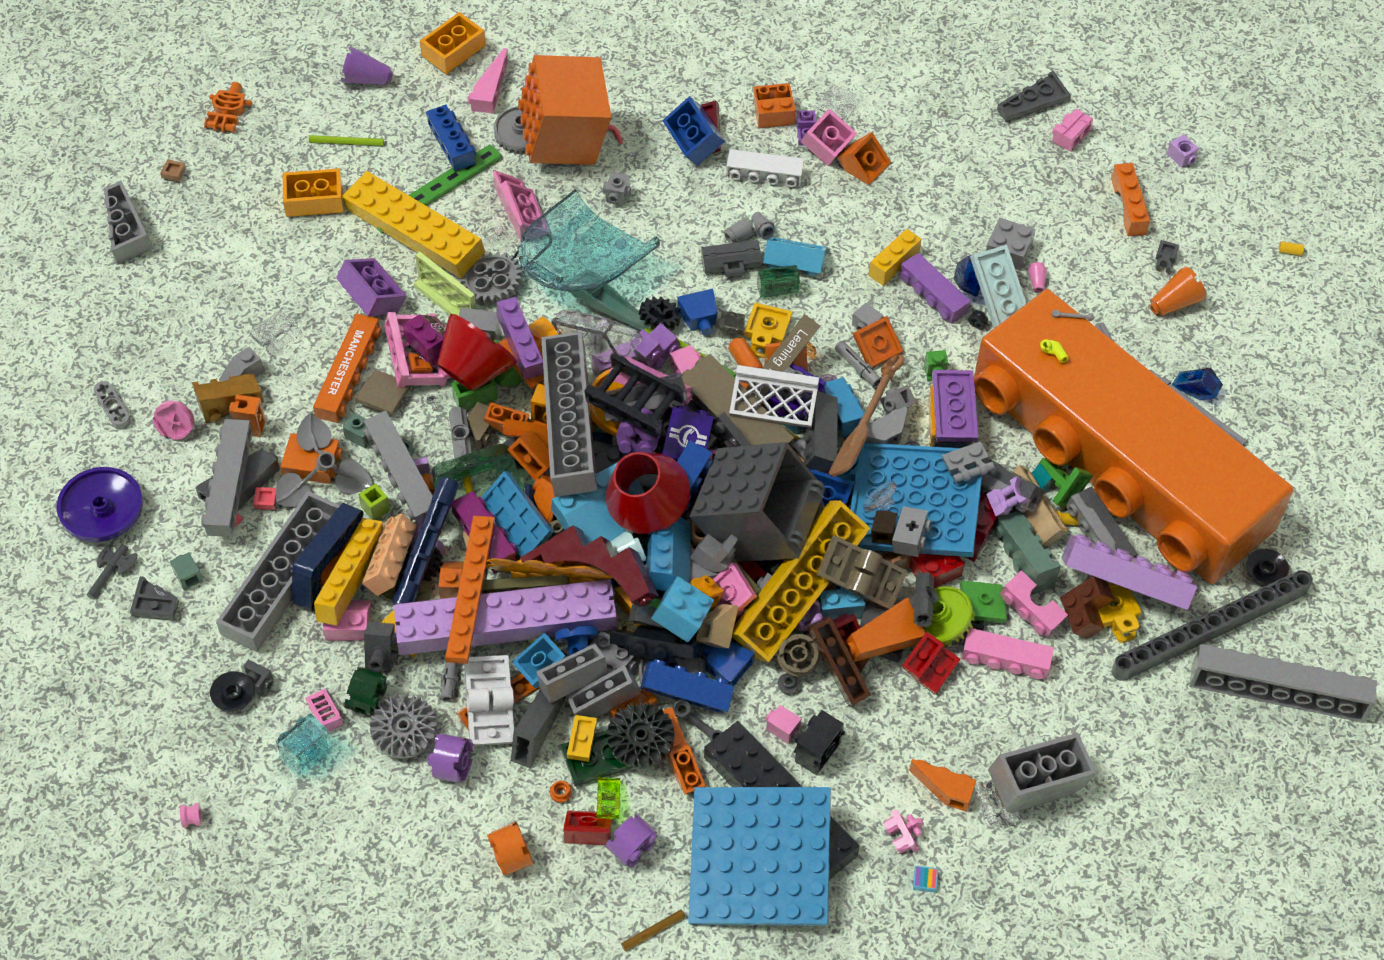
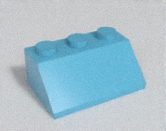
M770 237L767 240L763 263L768 264L767 267L779 269V266L787 267V271L798 272L799 269L806 271L805 274L817 276V273L822 272L828 247Z

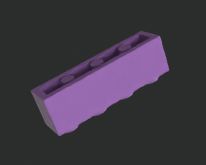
M917 253L901 264V279L905 283H909L916 294L925 298L927 304L930 307H934L943 319H947L952 324L969 313L971 301L920 253Z
M512 297L497 302L496 315L513 356L518 361L517 365L523 380L543 375V359L517 298Z

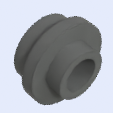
M786 673L779 677L778 688L781 692L793 694L799 689L800 682L797 676ZM791 681L792 684L788 685L785 682Z

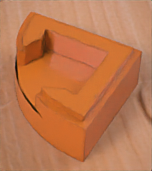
M409 353L408 361L411 374H427L432 372V366L428 361L426 362L417 354Z

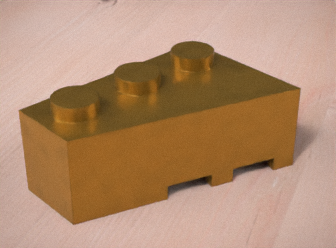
M253 373L232 376L226 381L218 382L217 379H211L210 383L199 384L198 381L192 382L198 406L206 423L216 422L222 417L230 415L229 407L231 402H235L236 395L257 397L261 399V403L264 402L262 392Z

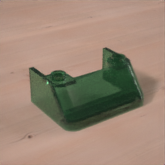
M506 444L494 445L438 463L432 469L435 489L440 477L458 481L495 469L499 474H502L504 471H508L511 474L514 473L517 483L524 491L514 457L507 450L509 446ZM449 514L445 520L447 525L451 524Z

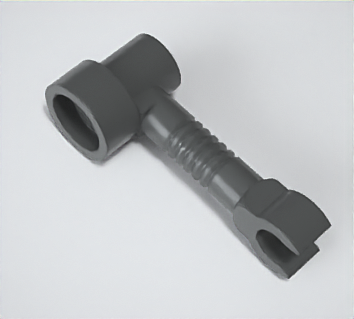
M681 699L674 703L673 711L676 717L688 720L706 734L710 741L713 740L714 735L722 733L720 730L711 728L691 712L689 702ZM681 709H686L685 713H679Z

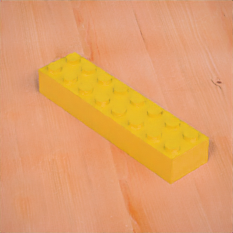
M368 171L341 196L348 211L372 226L380 228L384 233L418 253L420 251L435 264L460 279L485 253L480 237Z
M841 500L829 501L811 525L799 558L785 559L734 625L732 638L744 648L754 652V657L758 661L769 662L779 650L783 641L788 638L829 584V581L816 574L832 536H838L857 546L870 530V527Z

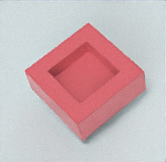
M256 487L253 502L254 509L275 510L276 488Z

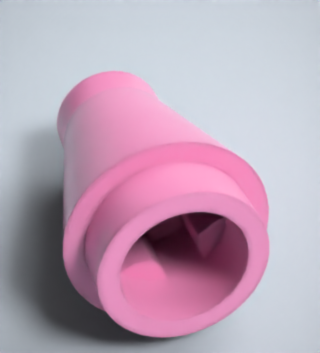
M1032 263L1029 266L1028 274L1033 291L1042 292L1045 290L1047 268L1044 263Z

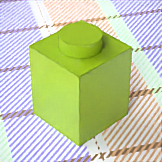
M376 483L358 494L361 508L372 520H376L390 511L388 496Z

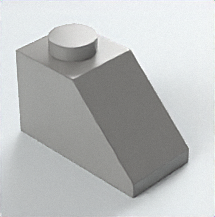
M250 347L244 349L232 357L219 381H226L232 376L252 373L256 378L264 373L260 357Z

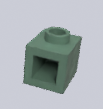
M354 413L350 419L344 422V436L351 442L366 448L372 441L367 440L363 431L366 429L364 424L366 419Z

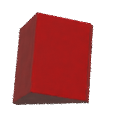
M567 810L564 823V843L606 846V843L611 838L612 813Z

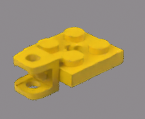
M754 303L744 336L751 338V349L756 357L765 359L766 344L784 341L793 311ZM767 322H771V326H767L765 324H767ZM762 348L764 352L759 353L757 349Z
M1110 582L1108 584L1115 599L1112 602H1117L1118 604L1116 606L1107 604L1098 610L1104 627L1111 626L1115 638L1120 643L1134 640L1136 638V631L1139 628L1137 618L1141 617L1142 611L1130 589Z

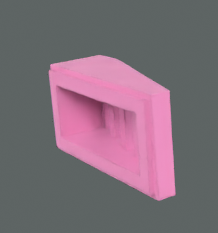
M326 689L305 697L323 734L344 725ZM321 696H324L325 699H322L313 704V700ZM327 702V705H325V706H323V707H321V708H319V709H316V707H318V706H320V705H322V704H324V703ZM327 709H331L330 711L322 715L319 714ZM330 715H334L333 717L325 721L322 720Z

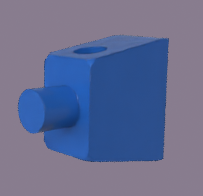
M708 289L677 297V307L681 308L680 313H682V318L691 331L700 329L702 335H710L713 332L712 326L717 325L714 290Z
M730 642L729 649L706 645V649L702 653V655L707 657L705 660V670L714 679L729 681L728 684L732 686L737 684L754 663V652Z

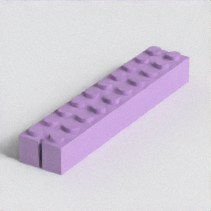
M611 579L481 594L471 647L538 639L543 633L548 637H555L556 631L565 628L572 631L577 626H595L598 628V632L612 630L614 626L617 627ZM457 597L395 604L394 612L399 655L447 650Z

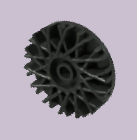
M633 702L632 706L626 705L624 710L620 708L619 713H615V718L611 719L608 725L607 737L612 754L622 764L632 768H649L659 764L669 755L674 745L675 735L671 718L663 712L662 708L658 709L657 705L655 707L650 706L649 702L644 705V702H641V705H636Z

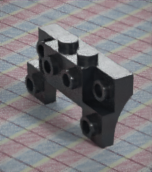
M639 625L634 632L627 631V626L620 630L614 626L610 631V644H615L621 648L630 647V655L637 656L639 659H657L666 663H672L676 656L685 660L699 658L706 649V644H698L696 641L693 643L686 642L685 640L680 641V637L671 631Z

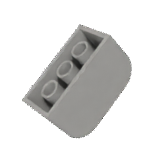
M1078 733L1000 754L988 769L1008 813L1018 812L1070 796L1085 787L1097 773Z

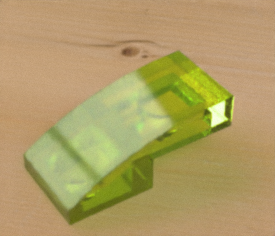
M598 778L597 818L619 819L620 778Z

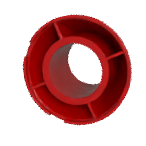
M450 314L448 317L437 365L461 385L474 391L514 367L518 361L501 344L495 343L487 337L488 334L456 314Z
M635 452L623 457L612 472L605 492L606 506L613 520L625 530L637 534H651V532L660 529L665 530L673 525L684 513L690 498L689 481L682 466L669 456L649 452ZM645 474L658 475L656 483L649 491L639 495L627 494L629 486L636 478Z

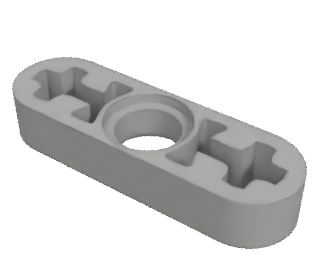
M107 381L97 383L94 387L96 398L111 424L119 430L127 428L131 422L130 417L113 386ZM102 389H105L107 391V397H105L104 393L101 391ZM112 402L118 404L113 409L107 408V405ZM118 413L123 419L121 422L117 419L116 414Z

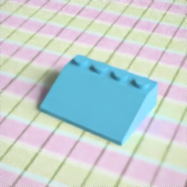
M617 463L596 474L597 491L552 498L551 511L564 530L573 525L583 530L588 543L600 536L612 541L626 531L613 520L605 501L606 486ZM637 478L629 486L627 494L639 495L644 493Z

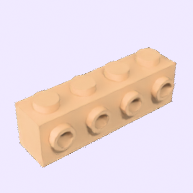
M403 513L396 517H390L385 522L362 584L377 596L395 586L417 527Z

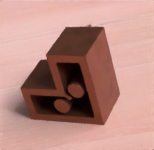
M1092 576L1060 597L1064 610L1068 614L1067 618L1073 634L1090 638L1105 629L1098 610L1115 600L1107 581Z

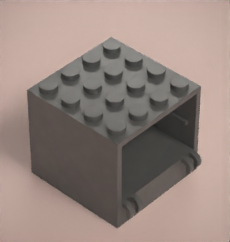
M787 442L718 448L690 518L705 535H711L721 544L731 534L738 539L733 546L736 548L734 552L736 562L799 558L825 488L824 484L817 480Z

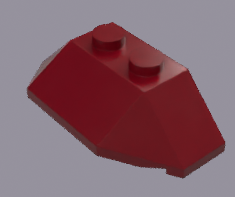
M986 491L980 493L973 557H964L973 562L976 561L997 522V517L993 512L986 495L988 492Z

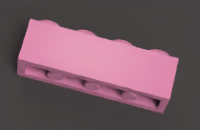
M973 628L969 629L970 632L966 636L962 660H966L970 664H984L991 669L1001 668L1009 670L1012 674L1022 673L1030 675L1034 679H1047L1054 647Z

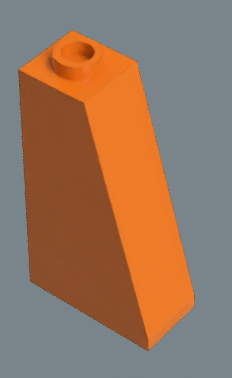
M905 598L852 633L845 641V645L853 661L857 662L915 646L922 639L925 631L922 626L918 627L913 622L914 609L910 604L909 598Z

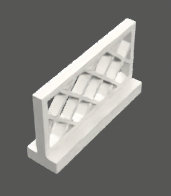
M737 365L729 415L811 428L819 377ZM739 382L748 383L752 389L742 394L738 388ZM762 386H768L772 392L763 397L757 389ZM783 389H789L793 395L783 400L778 392ZM755 392L760 400L751 405L746 397ZM803 392L813 393L812 399L805 404L799 397ZM775 395L781 403L771 408L766 400ZM796 398L801 406L792 412L787 403ZM742 399L749 407L744 411L734 410L735 404ZM764 403L769 411L765 414H758L754 408ZM782 406L789 412V415L784 418L778 417L775 413ZM804 409L809 415L808 421L799 420L796 414Z

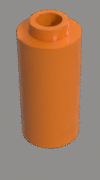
M735 338L730 342L728 350L738 365L763 368L744 338Z

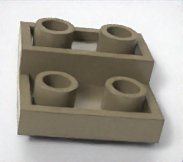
M375 369L364 383L355 402L381 412L386 410L388 415L392 416L401 406L403 397L411 390V385L398 388L394 376Z

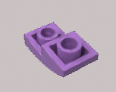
M815 110L797 111L798 146H805L801 143V140L816 123Z

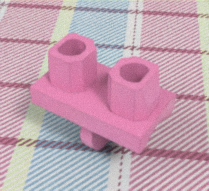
M897 809L891 811L893 816L883 824L890 835L901 830L903 836L893 841L897 851L903 853L910 849L913 852L919 850L920 848L911 832H914L916 837L921 836L920 828L924 825L921 818L914 819L913 815L910 814L906 817L909 822L906 824L903 816Z

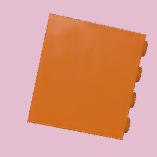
M534 55L532 63H529V74L525 76V87H522L521 93L522 99L518 101V109L522 112L520 122L521 125H524L523 140H526L525 154L529 156V163L596 165L612 118L601 57Z

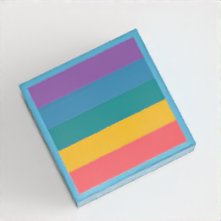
M915 866L913 890L936 893L938 868Z

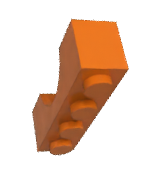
M1133 163L1114 164L1111 181L1115 193H1120L1122 198L1123 222L1127 236L1146 235L1150 219Z

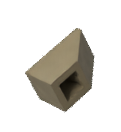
M480 402L476 403L468 415L469 429L478 451H481L484 445L487 446L489 444L491 434L494 430L497 431V429L484 421L489 406Z

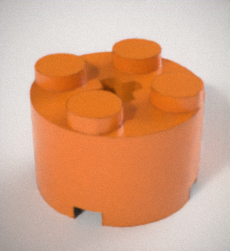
M517 821L487 834L503 876L533 865V860Z

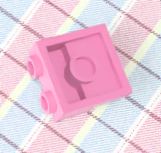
M731 562L713 580L724 590L717 607L720 604L737 605L736 620H738L746 611L745 607L757 595L737 563Z

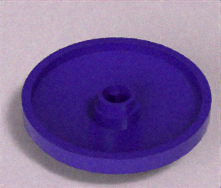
M96 467L77 474L65 484L57 499V514L64 529L75 538L88 542L108 541L124 534L137 522L143 508V496L138 483L127 472L113 467Z

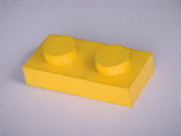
M575 715L567 759L589 762L597 718Z

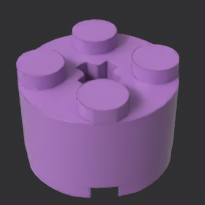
M642 408L641 410L642 413L648 416L653 414L648 409ZM622 420L616 435L619 450L627 454L654 452L660 437L659 435L656 439Z
M437 734L434 753H430L428 757V766H432V777L462 783L461 780L465 781L473 760L469 759V751L473 752L472 740L448 734Z
M635 813L634 818L630 816L613 833L616 837L612 842L609 839L605 847L625 866L633 868L640 861L641 858L639 856L644 850L649 852L655 846V840L658 835L643 818Z

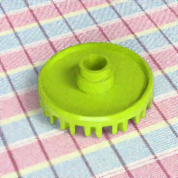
M944 586L934 588L938 596V602L933 605L932 624L928 627H922L925 633H930L944 643V647L947 646V643L951 647V641L956 640L959 643V638L964 639L963 633L965 631L967 633L970 632L969 629L973 628L971 621H975L974 617L976 615L973 611V604L963 591L955 587Z

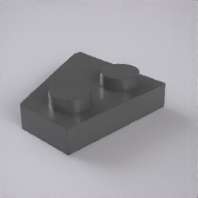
M140 576L130 613L132 616L174 620L179 601L175 595L165 592L160 586L153 585L145 577Z

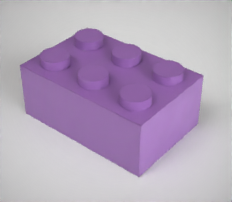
M375 258L344 260L336 277L342 287L367 316L387 315L388 312H396L398 314L407 297Z

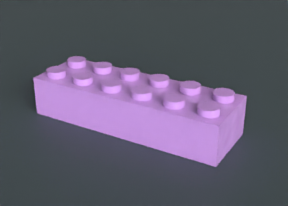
M1077 534V536L1070 535L1062 555V560L1067 567L1188 610L1197 589L1193 578L1189 577L1190 574L1181 570H1177V573L1169 569V566L1162 563L1154 565L1149 562V559L1139 555L1137 558L1132 557L1128 551L1117 548V551L1109 548L1110 545L1101 541L1093 543L1089 540V537L1082 534Z

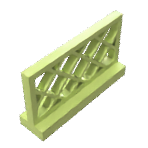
M420 251L415 254L419 279L414 282V287L449 315L456 314L459 316L460 308L476 309L475 294Z

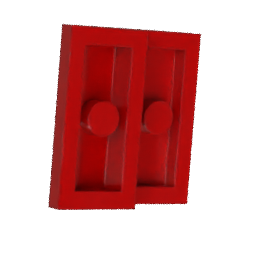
M926 632L902 667L926 689L936 694L958 664L960 658L946 649L944 643Z

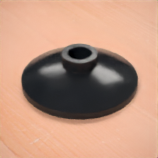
M1258 549L1252 552L1246 561V569L1249 576L1254 581L1263 585H1269L1288 576L1289 565L1285 557L1272 549Z
M231 671L217 677L211 685V701L220 710L228 712L238 711L251 702L255 691L254 684L250 677L242 672ZM231 693H237V695L230 697Z

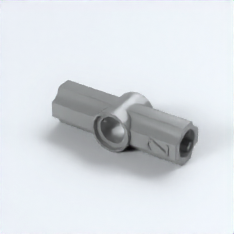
M455 407L449 411L455 465L460 467L462 465L469 466L473 463L467 411L461 407Z

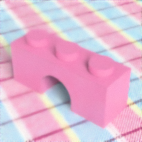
M1021 570L1003 587L1000 595L1004 602L1011 605L1022 619L1027 620L1039 635L1047 638L1064 622L1068 614L1053 600L1046 606L1034 604L1030 594L1037 584Z

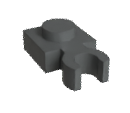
M1164 240L1160 241L1155 258L1158 259L1155 266L1156 270L1159 269V266L1163 265L1166 267V273L1170 271L1171 263L1174 264L1179 244Z

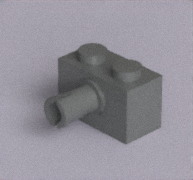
M368 622L364 633L366 669L374 672H391L393 664H397L398 651L395 650V646H397L395 624Z

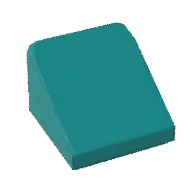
M1038 464L1032 471V474L1037 484L1047 491L1050 488L1052 477L1042 464Z

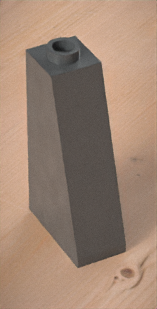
M260 449L248 456L238 510L255 494L256 487H263L280 470L279 459L274 453H268L264 449ZM213 477L195 487L198 498L203 502L210 495L209 480L213 479Z
M539 690L513 732L510 761L531 769L565 702L566 696L550 703L541 690Z

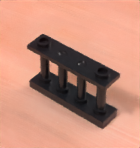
M612 353L610 360L613 369L599 387L595 388L591 385L586 387L584 390L586 401L657 439L661 434L659 419L673 400L681 404L684 402L683 390L677 384H670L630 363L625 357ZM620 372L630 376V379L617 396L612 397L606 394L607 389ZM638 381L647 385V389L634 406H629L623 402ZM655 391L666 395L652 415L648 416L641 412Z

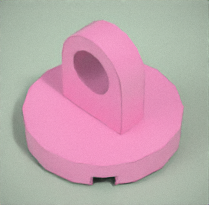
M170 400L163 402L156 408L153 424L162 436L166 438L168 436L172 440H180L191 433L194 427V416L184 403Z

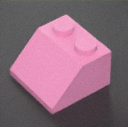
M351 600L337 626L323 623L325 640H364V633L371 619V600Z

